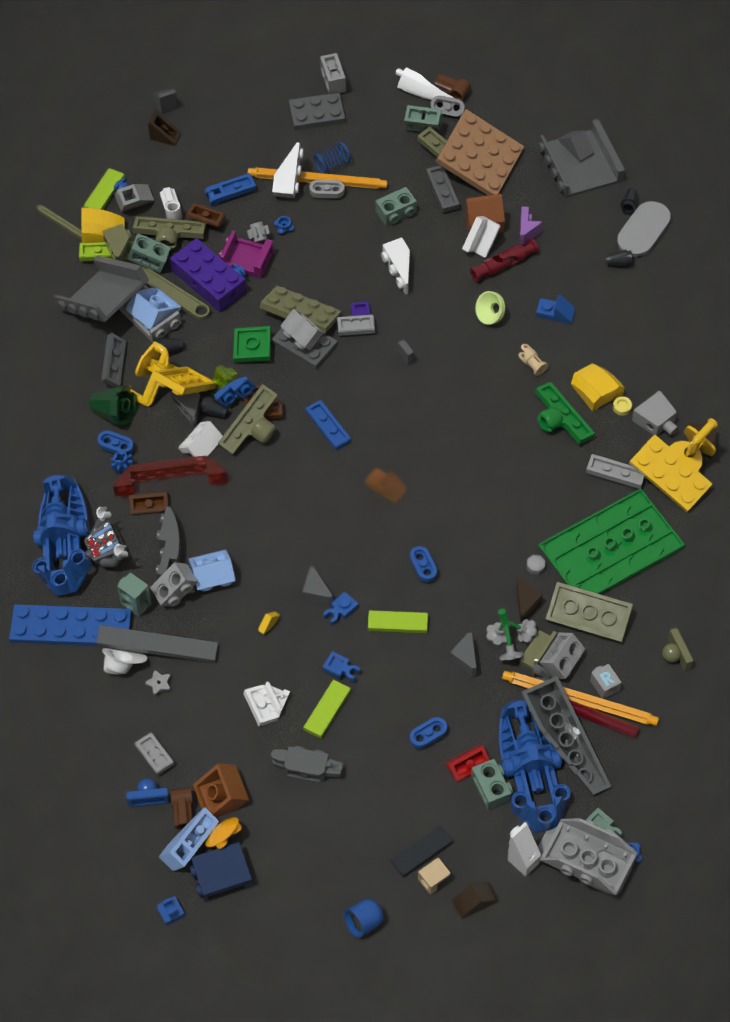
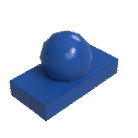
M145 778L138 783L137 791L126 792L128 807L169 803V793L167 788L157 789V784L154 780Z

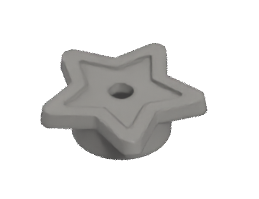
M154 671L153 678L147 680L145 684L152 687L154 695L170 690L167 683L170 675H161Z

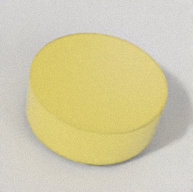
M618 397L614 400L613 410L616 414L625 416L631 412L632 402L629 398Z

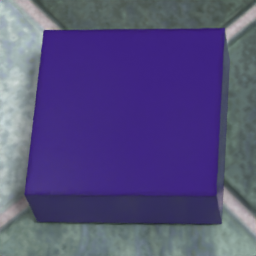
M368 301L350 303L352 316L371 315Z

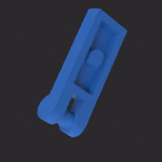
M248 173L209 186L204 192L209 197L211 206H217L222 201L255 191L256 184L251 174Z

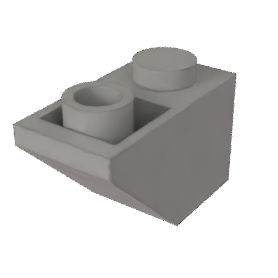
M132 184L117 189L115 194L121 212L154 202L148 184Z

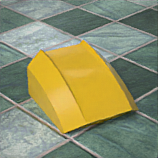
M81 208L82 243L104 242L102 231L123 224L125 228V218L101 209Z
M593 363L575 372L571 381L572 387L592 412L624 394V386L605 368Z

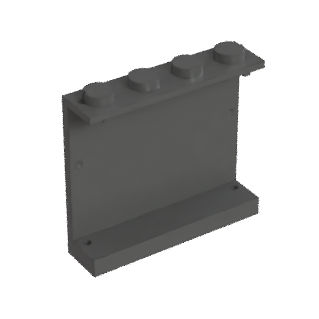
M599 119L593 120L591 130L585 131L594 155L581 163L559 142V139L547 142L544 136L540 135V143H538L539 152L543 153L545 164L550 167L552 178L556 179L558 190L563 193L565 198L624 181L625 169Z
M97 255L93 261L99 272L71 298L62 297L61 295H55L54 298L57 301V306L62 311L106 322L149 279L140 265Z

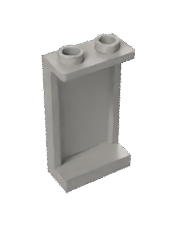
M144 284L139 290L149 288ZM129 300L119 308L152 343L155 340H159V338H163L168 332L178 328L181 324L180 313L176 311L150 330L138 319L133 318L132 314L126 310Z

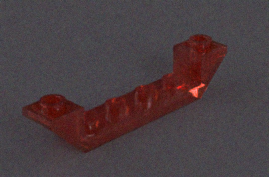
M206 455L130 465L113 483L115 497H126L134 494L133 481L141 482L147 479H163L171 476L180 477L186 474H201L203 472H208L209 485H219L228 482L227 469Z

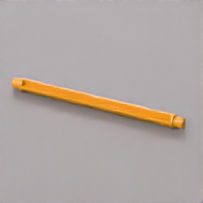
M255 167V169L248 168V173L255 178L274 179V174L278 169ZM301 172V175L297 176V182L311 183L314 180H339L344 186L372 189L387 188V181L378 178Z
M504 671L502 679L509 681V683L528 689L544 682L516 672ZM563 687L568 699L646 725L657 726L659 717L652 716L651 713Z

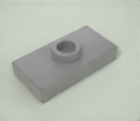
M373 315L337 317L338 336L375 333Z
M152 732L135 742V747L157 776L174 766V761Z

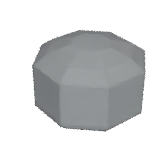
M532 555L527 559V570L531 574H541L545 570V560L541 555Z

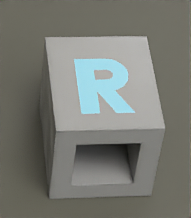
M609 664L598 666L591 673L590 682L602 699L620 692L622 682Z

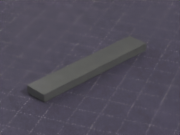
M100 625L96 646L215 663L218 642Z

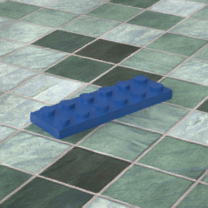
M14 604L9 640L10 643L96 646L100 625L130 629L132 611L131 609Z

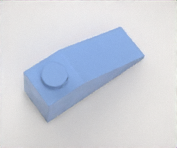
M204 807L170 841L159 855V858L172 871L185 867L219 821Z

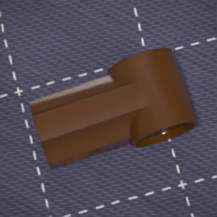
M443 74L437 76L434 84L441 91L462 101L471 89V85L467 80L459 79L457 81Z
M192 788L171 790L175 829L182 830L192 820Z

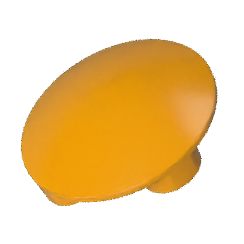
M232 817L216 825L206 838L205 845L207 847L216 846L218 849L224 847L228 842L227 839L232 834H236L241 830L242 826L239 823V819Z

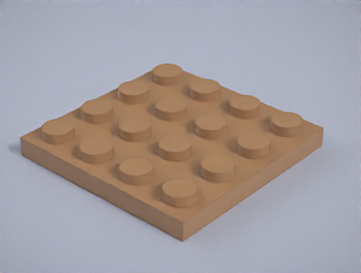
M465 109L435 162L486 195H495L502 188L524 146Z

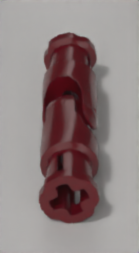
M533 238L528 239V242L522 245L518 244L483 261L481 265L471 267L470 274L473 280L478 282L487 275L491 276L524 260L526 256L539 252L538 245Z

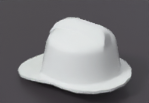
M110 648L102 649V652L105 654L104 671L110 674H126L133 664L144 663L147 660L146 655L141 652Z

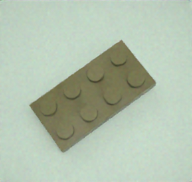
M276 286L260 303L261 309L283 318H287L291 311L296 309L324 332L323 334L337 321V317L341 315V311L332 306H327L317 300L307 298L280 286Z
M557 582L546 620L622 643L633 604Z

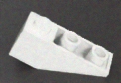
M299 142L295 144L274 174L272 193L276 197L295 198V193L299 192L297 176L301 175L299 160L303 159L304 152Z
M401 237L383 244L381 257L384 263L387 262L390 274L395 276L397 286L406 295L408 294L410 250Z
M524 822L520 827L517 825L510 832L508 861L526 877L540 863L541 853L527 823Z

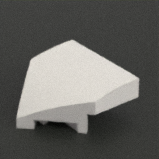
M266 682L265 685L244 690V697L259 727L278 720L290 691L277 689L271 686L269 682Z

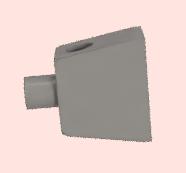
M661 391L655 393L633 411L632 421L653 435L658 436L665 430L670 436H673L679 429L674 424L677 412Z

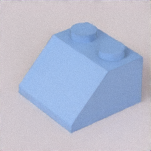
M154 287L138 290L130 298L126 310L132 314L133 318L138 319L147 329L151 330L176 311L179 312L182 307L159 288Z
M226 550L188 558L191 571L198 581L195 584L197 590L208 591L213 586H228L231 582L235 581L231 559Z

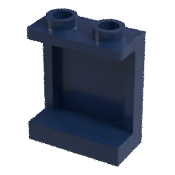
M239 842L191 858L190 872L192 878L197 877L199 884H196L195 887L198 896H203L204 902L209 901V896L243 885L245 889L253 887L252 878Z

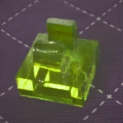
M223 365L217 366L213 381L217 382L219 388L222 389L234 381L232 376L236 375V372L233 368H225Z

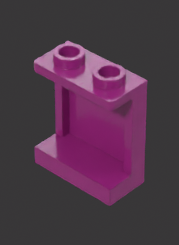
M232 231L231 235L227 236L225 247L220 250L219 257L230 267L234 263L237 267L241 266L245 270L246 275L261 279L274 252L273 241L266 239L263 245L238 238L236 231Z

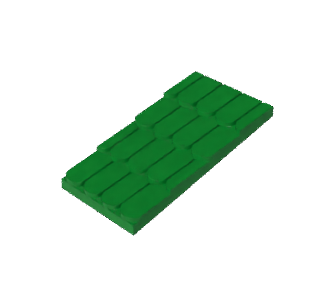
M642 489L629 494L538 544L568 585L600 595L608 590H612L636 574L642 573L658 562L664 561L686 547Z

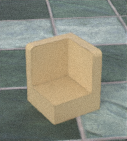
M439 858L418 871V880L430 895L437 891V885L450 876V871Z

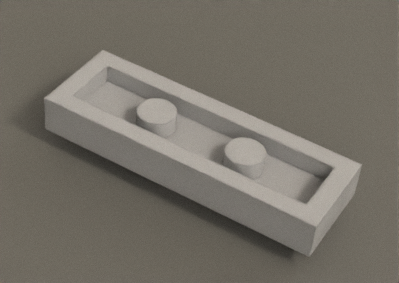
M594 454L591 455L586 469L587 474L641 489L645 478L631 465Z

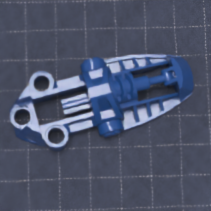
M52 475L43 481L45 493L40 507L38 529L34 530L33 533L34 543L38 547L43 546V558L35 560L32 568L38 577L45 582L47 587L55 595L60 596L76 592L86 578L87 572L92 568V561L80 547V537L89 535L90 526L86 502L76 480L67 475ZM69 491L68 507H66L65 504L61 503L59 493ZM57 559L63 560V569L57 570L54 567V562H57Z
M512 700L502 708L499 724L501 766L505 777L514 776L516 783V792L511 799V811L523 823L526 822L528 827L535 833L546 832L557 827L563 818L565 808L570 800V789L564 784L557 783L554 769L561 768L562 758L538 729L525 700ZM530 716L534 731H531L529 725L526 724L525 717ZM515 718L520 720L521 734L517 736V740L514 738L509 719ZM541 775H543L546 789L550 795V804L535 807L534 801L531 800L526 778L529 777L532 793L536 792L537 794L540 791H544ZM561 794L564 795L565 798L563 799V796L556 797V795ZM520 801L523 802L525 805L518 806L516 805V802ZM548 817L550 820L545 822L542 821L540 818Z

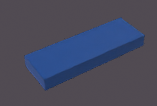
M321 400L305 408L306 414L335 451L352 442L350 436Z

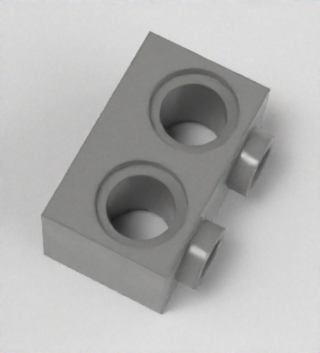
M337 53L320 56L321 73L328 93L346 92V79Z
M174 562L150 588L161 606L174 607L180 603V600L192 590L198 581L187 564Z
M559 632L539 663L549 672L552 678L558 676L559 679H566L577 661L581 658L585 648L573 633Z

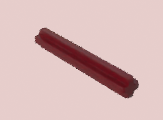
M569 699L576 715L635 738L639 732L638 726Z

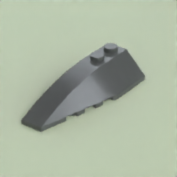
M558 676L522 691L521 694L538 729L590 793L594 795L610 788L611 784Z

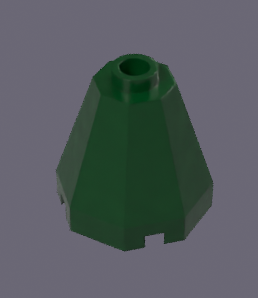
M124 385L92 394L88 404L93 413L116 425H125L131 423L132 419H130V416L135 415L136 394L130 391L132 389L131 386Z

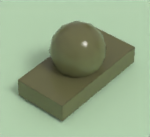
M677 628L671 629L668 636L670 643L662 649V656L670 663L679 660L684 672L689 671L692 668L693 658Z

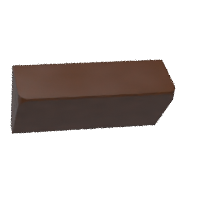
M195 203L192 204L186 213V217L215 227H219L226 222V214Z
M168 493L129 495L130 513L141 514L165 511L166 506L169 507Z

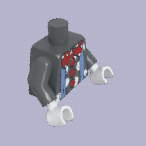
M99 507L96 511L97 521L84 540L88 548L85 553L91 561L93 560L100 567H117L122 559L129 557V554L116 527L106 519L111 517V513L106 512L107 507Z

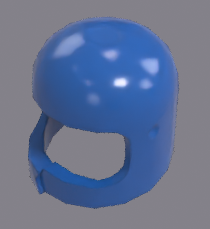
M368 898L346 909L344 920L350 933L359 938L381 925L383 911L375 900ZM351 912L359 920L362 932L355 928V924L350 916Z

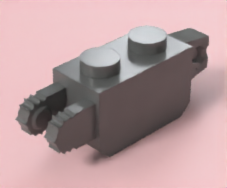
M289 746L288 750L273 749L271 752L272 764L284 768L288 778L320 784L325 781V777H341L343 763L330 759L329 754L322 750L311 751L301 746Z

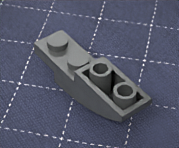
M167 506L165 514H161V530H158L156 535V541H159L161 549V563L156 566V576L158 578L174 562L180 563L181 557L177 522L171 508Z

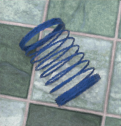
M339 142L336 144L338 145V149L336 147L337 153L341 161L343 160L345 163H348L351 160L349 150L343 142ZM340 144H342L345 148L348 155V160L345 158V155H343L344 152L340 147ZM320 153L314 154V162L318 170L323 174L331 171L329 169L327 171ZM318 158L321 160L323 164L324 172L320 169L317 163ZM326 161V163L328 164V167H330V168H332V169H335V168H333V166H334L333 164H332V167H331V166L329 165L328 161Z

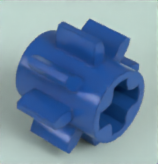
M126 451L117 452L110 459L113 472L118 470L119 475L127 474L131 471V468H134L132 454L127 456Z

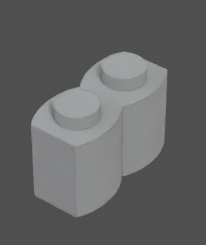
M293 309L281 324V327L284 329L283 333L290 339L293 337L296 340L295 344L302 350L304 348L311 350L324 333L303 313L296 309Z

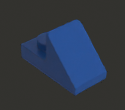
M560 294L558 295L557 302L540 298L536 317L571 324L575 307Z

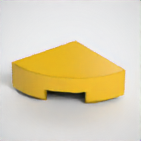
M277 612L265 614L258 631L263 634L268 632L277 622L280 614Z

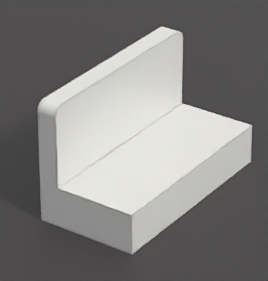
M484 216L476 217L462 249L467 252L474 251L483 257H487L501 226Z
M211 421L200 422L178 449L182 453H191L198 463H202L218 445L223 436Z

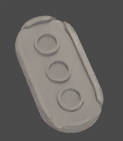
M654 201L639 205L618 234L617 244L620 251L625 249L627 251L631 250L632 257L648 254L670 223L668 208Z

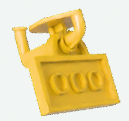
M155 341L141 356L135 370V375L138 377L151 374L144 394L141 395L133 389L130 391L136 394V402L144 406H150L160 386L169 387L174 394L182 396L184 394L214 390L217 382L187 366L177 367L170 364L167 348Z
M710 418L699 432L695 428L687 426L684 434L689 442L679 441L670 446L654 434L630 460L629 464L687 513L712 486V483L698 471L702 466L701 453L713 456L716 452L715 446L705 437L718 424L714 419Z

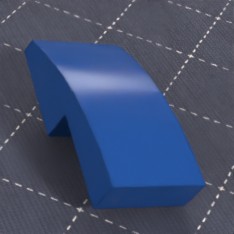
M245 376L224 386L214 397L222 405L228 407L239 396L244 400L257 386Z

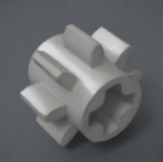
M263 222L251 224V229L247 231L249 239L253 238L254 242L266 240V235L270 233L268 225L264 226Z

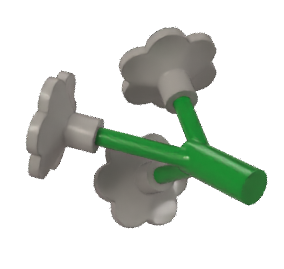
M499 609L498 614L501 623L496 622L494 625H488L486 628V638L496 646L501 645V643H507V653L502 654L499 657L500 660L520 658L524 653L514 650L508 627L512 626L517 629L520 642L529 643L537 633L535 628L536 622L526 619L522 624L518 625L509 621L505 609Z

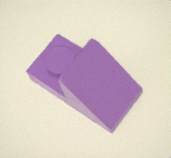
M523 206L521 207L520 245L528 242V239L535 238L542 232V222L532 221V214H528L529 207Z

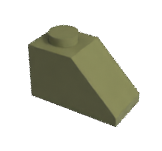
M120 224L102 232L104 243L112 258L124 262L131 248L130 240H132L130 231L125 230L123 224Z

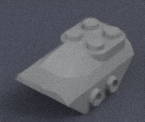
M580 818L561 819L557 827L546 831L538 846L541 853L540 861L560 869L567 876L573 875L579 878L581 882L610 895H618L622 890L637 856V852L621 837L616 835L614 831L600 828L590 820L585 821Z

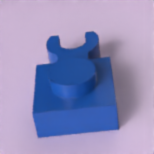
M344 592L331 603L332 609H327L323 613V618L326 619L328 616H333L334 618L330 620V624L335 625L338 622V617L341 616L343 619H346L359 608L358 603Z
M333 651L322 667L323 671L339 679L342 675H345L350 682L355 681V676L351 675V672L360 673L358 666H349V659Z

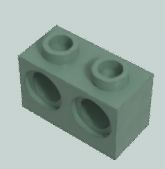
M407 105L404 119L406 130L423 132L430 126L440 134L443 122L442 110Z
M404 187L375 200V212L385 226L416 213L417 201L407 187Z
M137 233L127 260L160 273L171 247Z
M131 572L119 581L117 587L121 605L126 609H131L133 614L140 617L152 604L148 585Z
M495 759L472 767L471 777L488 811L511 802V794L513 793L510 783L506 782L503 777L504 771L500 764L497 765ZM491 773L494 776L489 778L484 776V774ZM499 790L502 794L495 795L493 791Z

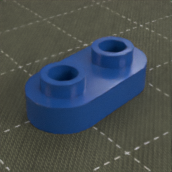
M108 430L98 435V445L103 450L114 454L126 451L127 456L134 450L133 441L129 437Z
M422 546L414 547L410 552V561L418 578L426 583L434 581L437 577V567L429 551Z
M434 717L414 728L410 733L411 745L414 748L423 749L444 737L447 733L446 721L440 717ZM439 728L440 731L436 732L433 729ZM422 738L423 741L419 742L416 739Z

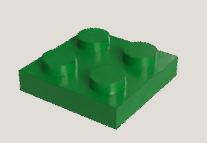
M271 326L234 328V363L271 360Z

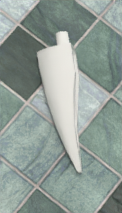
M398 68L396 71V75L401 77L397 86L398 89L428 100H432L435 96L440 95L454 98L435 87L422 75L408 68L404 71Z

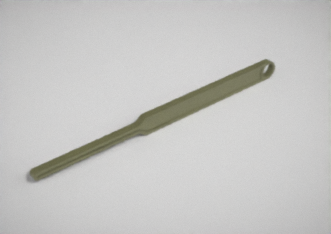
M37 206L39 214L82 241V230L44 206ZM124 260V262H128V263H132V264L139 265V264H137V263H135V262H132V261H130V260ZM140 265L149 279L145 283L148 288H159L179 304L183 311L198 320H205L209 317L210 309L206 304L151 269ZM199 309H206L207 313L204 315H198L196 311Z

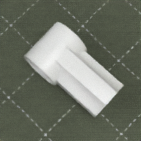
M170 187L163 188L160 192V197L166 212V218L182 220L181 206L175 190Z

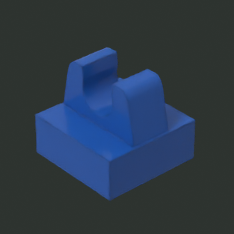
M175 896L156 905L166 926L185 917Z

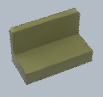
M539 630L519 660V664L532 670L535 663L541 666L539 662L556 638L557 632L553 631L551 635H548Z

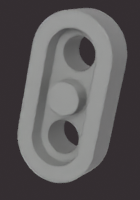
M440 95L432 99L431 108L441 109L442 114L460 116L465 111V104L460 99ZM439 101L443 102V106L441 108L437 105ZM456 104L460 106L458 111L454 109Z
M314 180L309 186L310 194L315 198H340L345 193L344 184L339 180Z

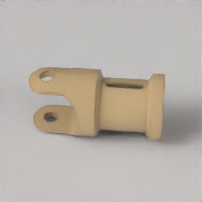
M522 344L521 349L524 352L519 353V358L526 366L529 365L535 375L543 374L548 368V364L543 362L538 357L537 352L528 344Z

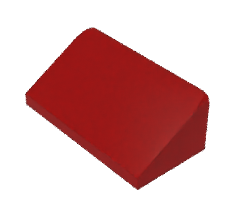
M477 745L445 762V765L454 780L458 782L471 775L472 767L490 761V758L484 746Z

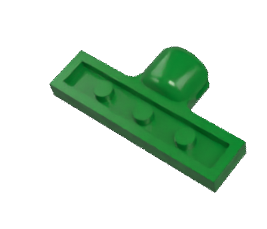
M552 382L536 388L535 394L548 408L539 412L537 418L538 424L543 431L551 432L559 427H563L578 444L594 438V431Z

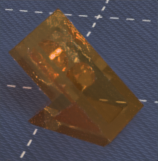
M376 467L365 479V485L395 503L407 490L406 486L392 469L386 474Z

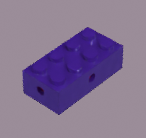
M197 238L170 258L172 272L219 312L246 293L245 278Z

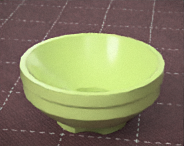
M492 291L482 293L476 302L478 319L487 325L496 324L502 319L505 313V303L502 296ZM495 303L499 305V311L497 313H495L493 310V306Z

